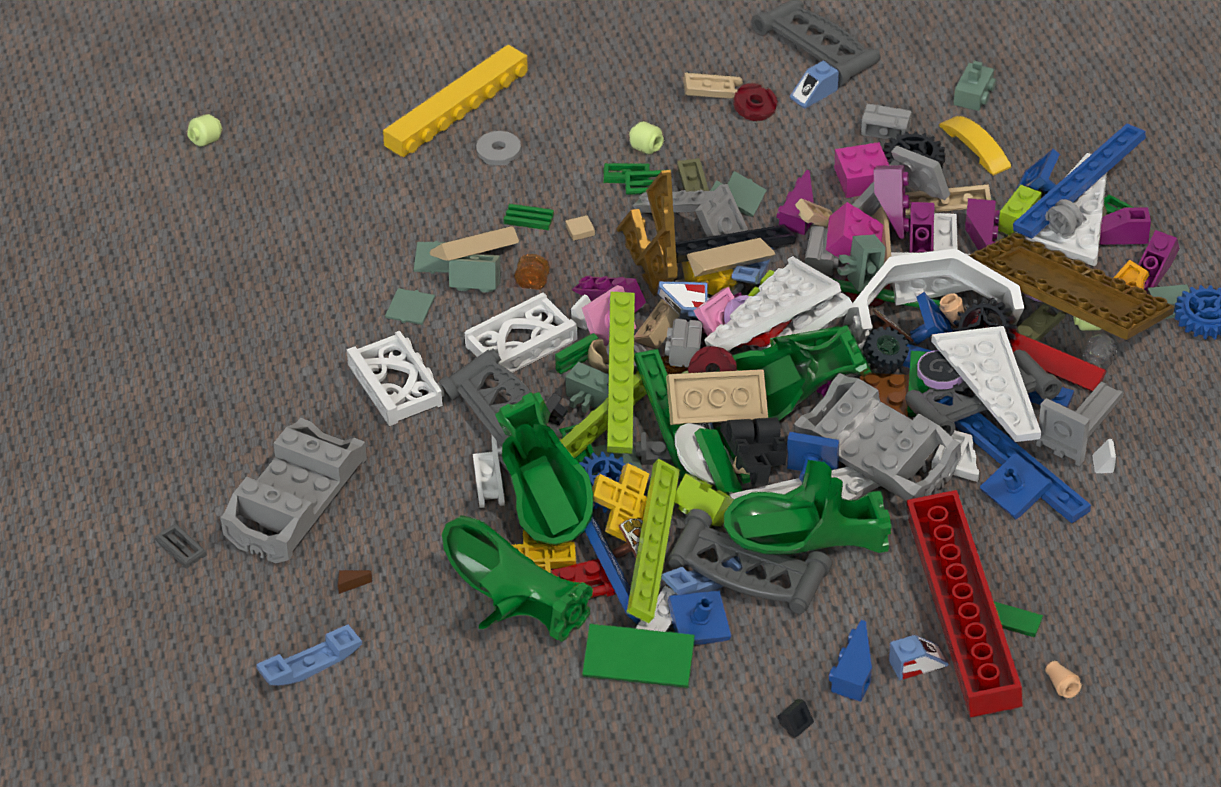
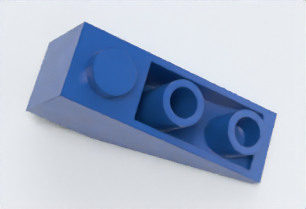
M860 620L856 629L852 628L848 637L849 644L847 648L843 647L838 658L839 664L837 667L833 666L829 674V681L832 682L831 692L860 702L871 683L872 672L867 626L864 620Z

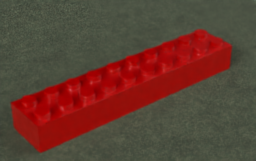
M957 490L907 500L908 521L969 717L1023 707L1022 686Z

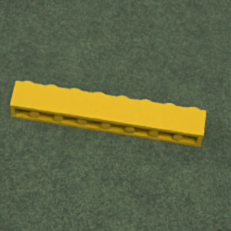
M509 44L385 128L383 130L384 146L401 157L414 153L419 146L431 141L436 134L447 130L449 125L457 120H461L472 109H477L488 98H493L504 87H509L517 78L523 77L528 71L527 55Z

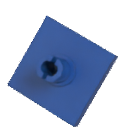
M1052 149L1025 170L1016 190L1020 185L1034 190L1040 189L1047 194L1056 186L1049 177L1060 154Z
M925 292L918 295L916 298L924 324L910 331L914 342L918 345L932 336V334L952 332V324L942 313L940 307Z
M789 432L787 469L801 471L799 479L802 482L808 460L825 462L830 466L831 470L839 468V440Z
M1014 453L980 486V489L1016 520L1052 487V484L1018 454Z
M720 591L669 596L668 605L675 633L695 635L694 645L730 640L731 633Z

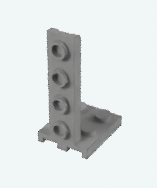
M896 146L891 151L894 160L890 165H904L905 172L909 173L908 186L914 190L925 192L931 197H937L942 200L948 198L950 192L939 162ZM874 182L852 204L870 217L881 207L874 193Z
M720 184L715 191L698 190L686 192L682 190L672 192L673 212H696L707 237L748 230L728 184ZM647 192L640 195V199L633 207L634 209H640L641 213H652Z
M1100 382L1076 411L1046 398L1041 403L1038 424L1041 436L1040 439H1037L1036 446L1041 447L1045 445L1054 450L1053 454L1061 458L1065 455L1076 460L1075 465L1080 466L1085 460L1087 439L1123 398L1124 392L1115 390L1107 386L1106 383Z

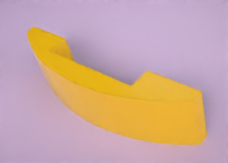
M956 116L939 124L952 138L957 136L980 158L979 163L993 176L1011 168V164L1000 146L974 121L966 117Z

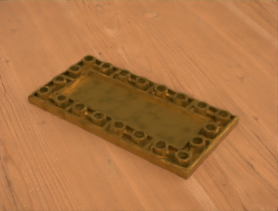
M1012 233L1010 236L968 255L1019 285L1022 293L1125 340L1162 321L1174 312V305L1167 303L1165 298L1153 297L1142 288H1133L1122 279L1111 278L1100 269H1091L1080 260L1066 258L1064 253L1046 249L1044 244L1026 240L1025 236L1019 233Z

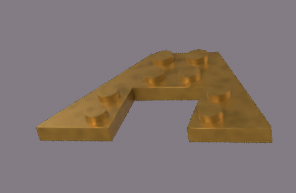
M671 170L661 171L646 190L657 231L654 239L650 242L646 236V223L644 217L641 216L640 209L630 210L616 228L617 232L623 231L626 241L625 246L629 249L636 266L641 265L644 269L645 274L642 277L648 284L653 296L658 295L659 281L673 282L678 275Z

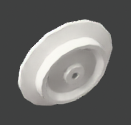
M692 423L680 426L675 433V446L680 462L691 475L697 476L709 484H715L694 434L699 428L704 427ZM725 447V450H726V452H727V454H728V457H729V459H730V462H731V464H732V466H733V463H732V460H731V458H730V455H729V453H728V451H727V449H726V447Z

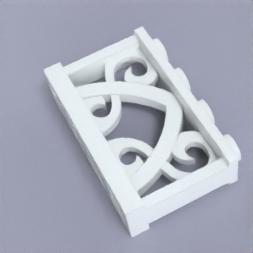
M545 293L532 297L465 331V345L468 350L470 349L478 357L486 350L490 351L494 348L501 358L498 364L512 373L577 340V324L572 319L569 320L547 298ZM543 312L548 316L544 322L541 315ZM511 329L533 330L531 339L524 343L518 341L506 342ZM485 342L492 347H485L481 343Z
M400 331L395 332V335L359 349L356 346L347 349L348 366L389 426L398 423L399 420L435 406H443L442 397L444 396V390L441 384L435 382L430 368H426L423 365L420 354L414 352L411 341L408 337L405 338ZM398 350L401 354L394 356L393 351ZM390 352L389 358H384V354ZM379 368H382V371H381L380 374H374V373H373V371H378V372H379ZM387 369H395L409 374L403 388L395 384L380 383L385 379ZM424 389L429 394L422 396V393L419 392V390ZM392 390L393 394L388 395L387 391Z

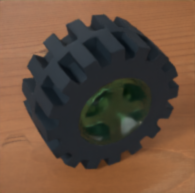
M879 327L878 330L874 329L869 334L864 343L862 354L866 357L867 363L871 364L870 368L872 370L876 368L879 373L884 371V374H889L890 371L894 373L902 367L907 358L909 347H907L908 341L903 340L905 336L897 334L898 330L894 329V331H891V327H886L884 330L883 327Z

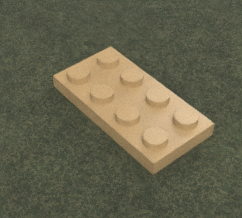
M764 370L669 374L666 376L670 425L720 423L727 420L768 418Z

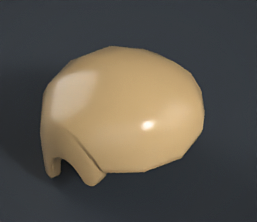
M603 339L594 340L588 352L589 364L592 368L608 374V365L605 364L609 363L607 346L604 345Z

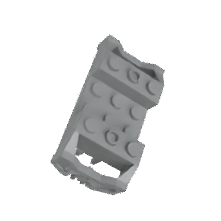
M841 373L832 381L825 397L810 413L801 415L794 423L795 433L839 440L840 462L905 501L937 494V488H943L944 482L947 483L951 479L962 457L960 442L954 440L938 424L919 413L911 420L880 402L879 391L858 378L848 377ZM939 444L943 445L946 449L940 462L933 470H930L924 480L914 483L913 476L918 470L923 473L926 472L925 460Z
M303 418L287 426L273 443L275 458L257 480L246 477L233 493L224 514L220 517L223 535L240 550L246 552L250 550V553L253 555L260 552L261 558L264 559L267 555V560L274 563L288 561L293 555L292 551L356 468L366 461L364 441L356 438L341 440L325 434L311 421ZM240 515L258 522L260 532L247 528L237 516ZM268 530L277 532L276 535H265Z

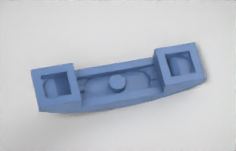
M770 259L745 266L737 265L732 273V279L759 284L760 280L765 276Z
M737 556L722 563L723 567H731L734 571L742 570L739 557ZM683 567L666 572L661 576L670 588L679 595L710 592L722 587V585L706 578L695 570L687 572Z
M348 624L327 633L326 641L286 659H283L280 654L256 664V668L269 685H285L299 682L344 660L362 645V640Z

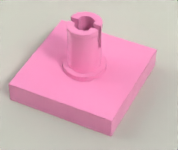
M619 285L582 307L590 334L594 333L599 339H603L605 346L609 344L610 291L625 292L624 288Z
M729 287L722 289L693 310L698 320L703 323V334L706 333L709 336L720 324H725V307L734 298Z

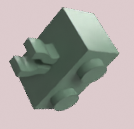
M978 61L968 63L955 88L954 105L980 111L983 104L987 105L990 95L989 91L993 92L996 86L994 69L982 66L983 63Z
M875 234L853 236L850 256L839 255V260L842 264H849H846L844 267H837V272L840 275H848L847 279L858 292L863 291L884 265L886 247Z
M473 254L449 261V287H456L459 291H467L470 288L479 289L481 292H492L500 284V256Z
M578 362L565 377L566 396L571 398L570 407L575 408L579 403H583L581 405L582 412L587 413L590 406L597 409L608 397L607 373Z

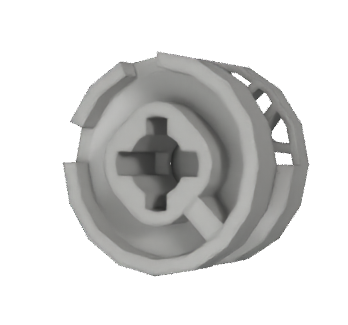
M1066 199L1059 200L1045 214V219L1050 222L1048 225L1050 229L1056 234L1061 233L1062 237L1069 236L1083 222V216L1079 208L1073 202Z

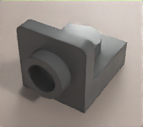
M641 432V441L636 442V456H641V465H653L657 459L671 464V456L665 441H646V432Z

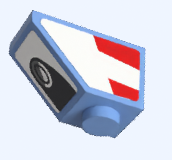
M823 60L806 70L790 98L804 109L838 90L839 71Z
M659 281L657 294L678 314L682 313L698 319L693 310L707 301V283Z
M913 635L890 642L889 662L899 680L949 665L937 644L919 636Z

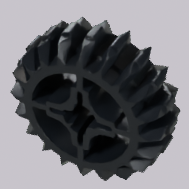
M982 297L980 304L977 300H973L971 308L964 304L966 312L962 313L959 311L957 315L961 319L953 320L954 325L958 328L953 329L952 332L982 329L986 325L988 328L1004 326L1008 340H1017L1016 335L1012 333L1018 330V327L1013 324L1017 321L1016 317L1010 316L1012 310L1005 308L1003 302L997 304L994 298L988 303L987 299ZM989 313L1000 316L1003 325L991 323ZM978 316L977 322L971 324V322Z

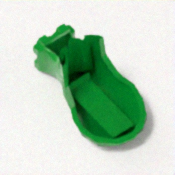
M847 325L839 328L837 334L821 345L808 346L799 344L790 338H774V345L764 350L746 351L732 355L736 361L737 371L764 370L768 418L777 417L778 420L789 414L822 385L833 381L839 373L845 376L851 374L862 377L872 373L854 335Z
M530 392L523 396L518 403L513 405L507 404L501 407L499 412L495 414L505 435L510 436L502 444V460L511 474V481L517 497L516 510L520 526L536 543L557 546L573 541L585 531L592 519L593 491L589 474L561 443L554 430L547 426L550 412L540 392Z
M815 460L807 461L801 486L786 494L774 492L748 493L735 498L724 512V528L733 542L744 550L765 555L796 554L832 546H856L877 553L888 552V535L891 534L892 527L889 512L884 509L881 491L868 492L861 498L854 500L842 498L843 481L831 476L832 470L829 465Z
M460 515L446 523L441 535L444 551L452 567L471 587L494 601V612L479 624L478 629H486L512 616L526 615L540 621L547 627L551 637L563 642L569 637L573 628L579 629L585 623L591 609L587 606L593 594L591 586L583 582L578 583L561 579L539 567L533 560L517 550L484 521ZM478 587L486 588L490 593L482 591Z

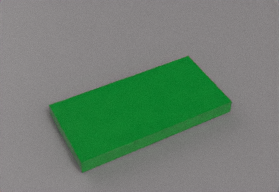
M589 624L582 675L583 677L689 688L695 635Z

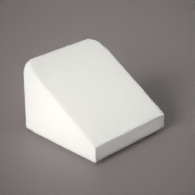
M585 294L571 308V318L577 324V327L587 330L588 326L582 307L591 301Z
M1108 439L1092 455L1095 473L1114 472L1116 454L1112 439Z

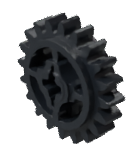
M906 131L903 136L896 134V139L890 137L889 143H885L883 149L889 165L894 160L891 151L896 146L939 162L941 169H943L946 155L944 153L945 147H941V141L934 142V136L928 138L926 133L920 135L917 131L913 134H909Z

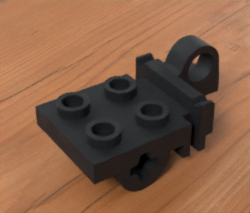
M778 418L737 419L721 422L720 431L734 456H737L735 465L737 469L744 468L746 473H750V481L753 487L767 486L771 466H785L787 459V441H784V436L780 437L781 430Z

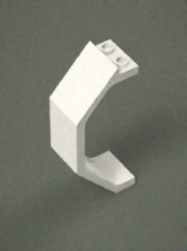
M955 248L889 257L853 302L854 306L848 309L849 311L843 325H850L849 329L859 345L866 341L869 336V330H872L868 306L887 284L942 276L950 277L990 300L992 298L996 299L997 304L1003 302L1005 308L1012 310L1010 316L1016 317L1017 321L1013 323L1014 325L1017 324L1024 310L1019 285Z

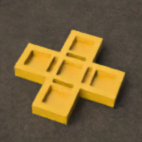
M627 463L623 466L619 483L601 474L595 477L592 487L594 502L611 509L605 532L627 542L618 525L631 518L643 521L647 501L644 492L649 473Z
M523 530V544H513L517 550L533 560L536 565L550 573V569H558L576 564L575 542H567L557 546L536 543Z

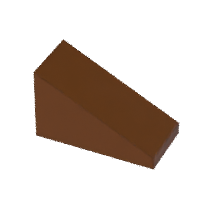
M339 570V594L371 583L373 580L372 570Z

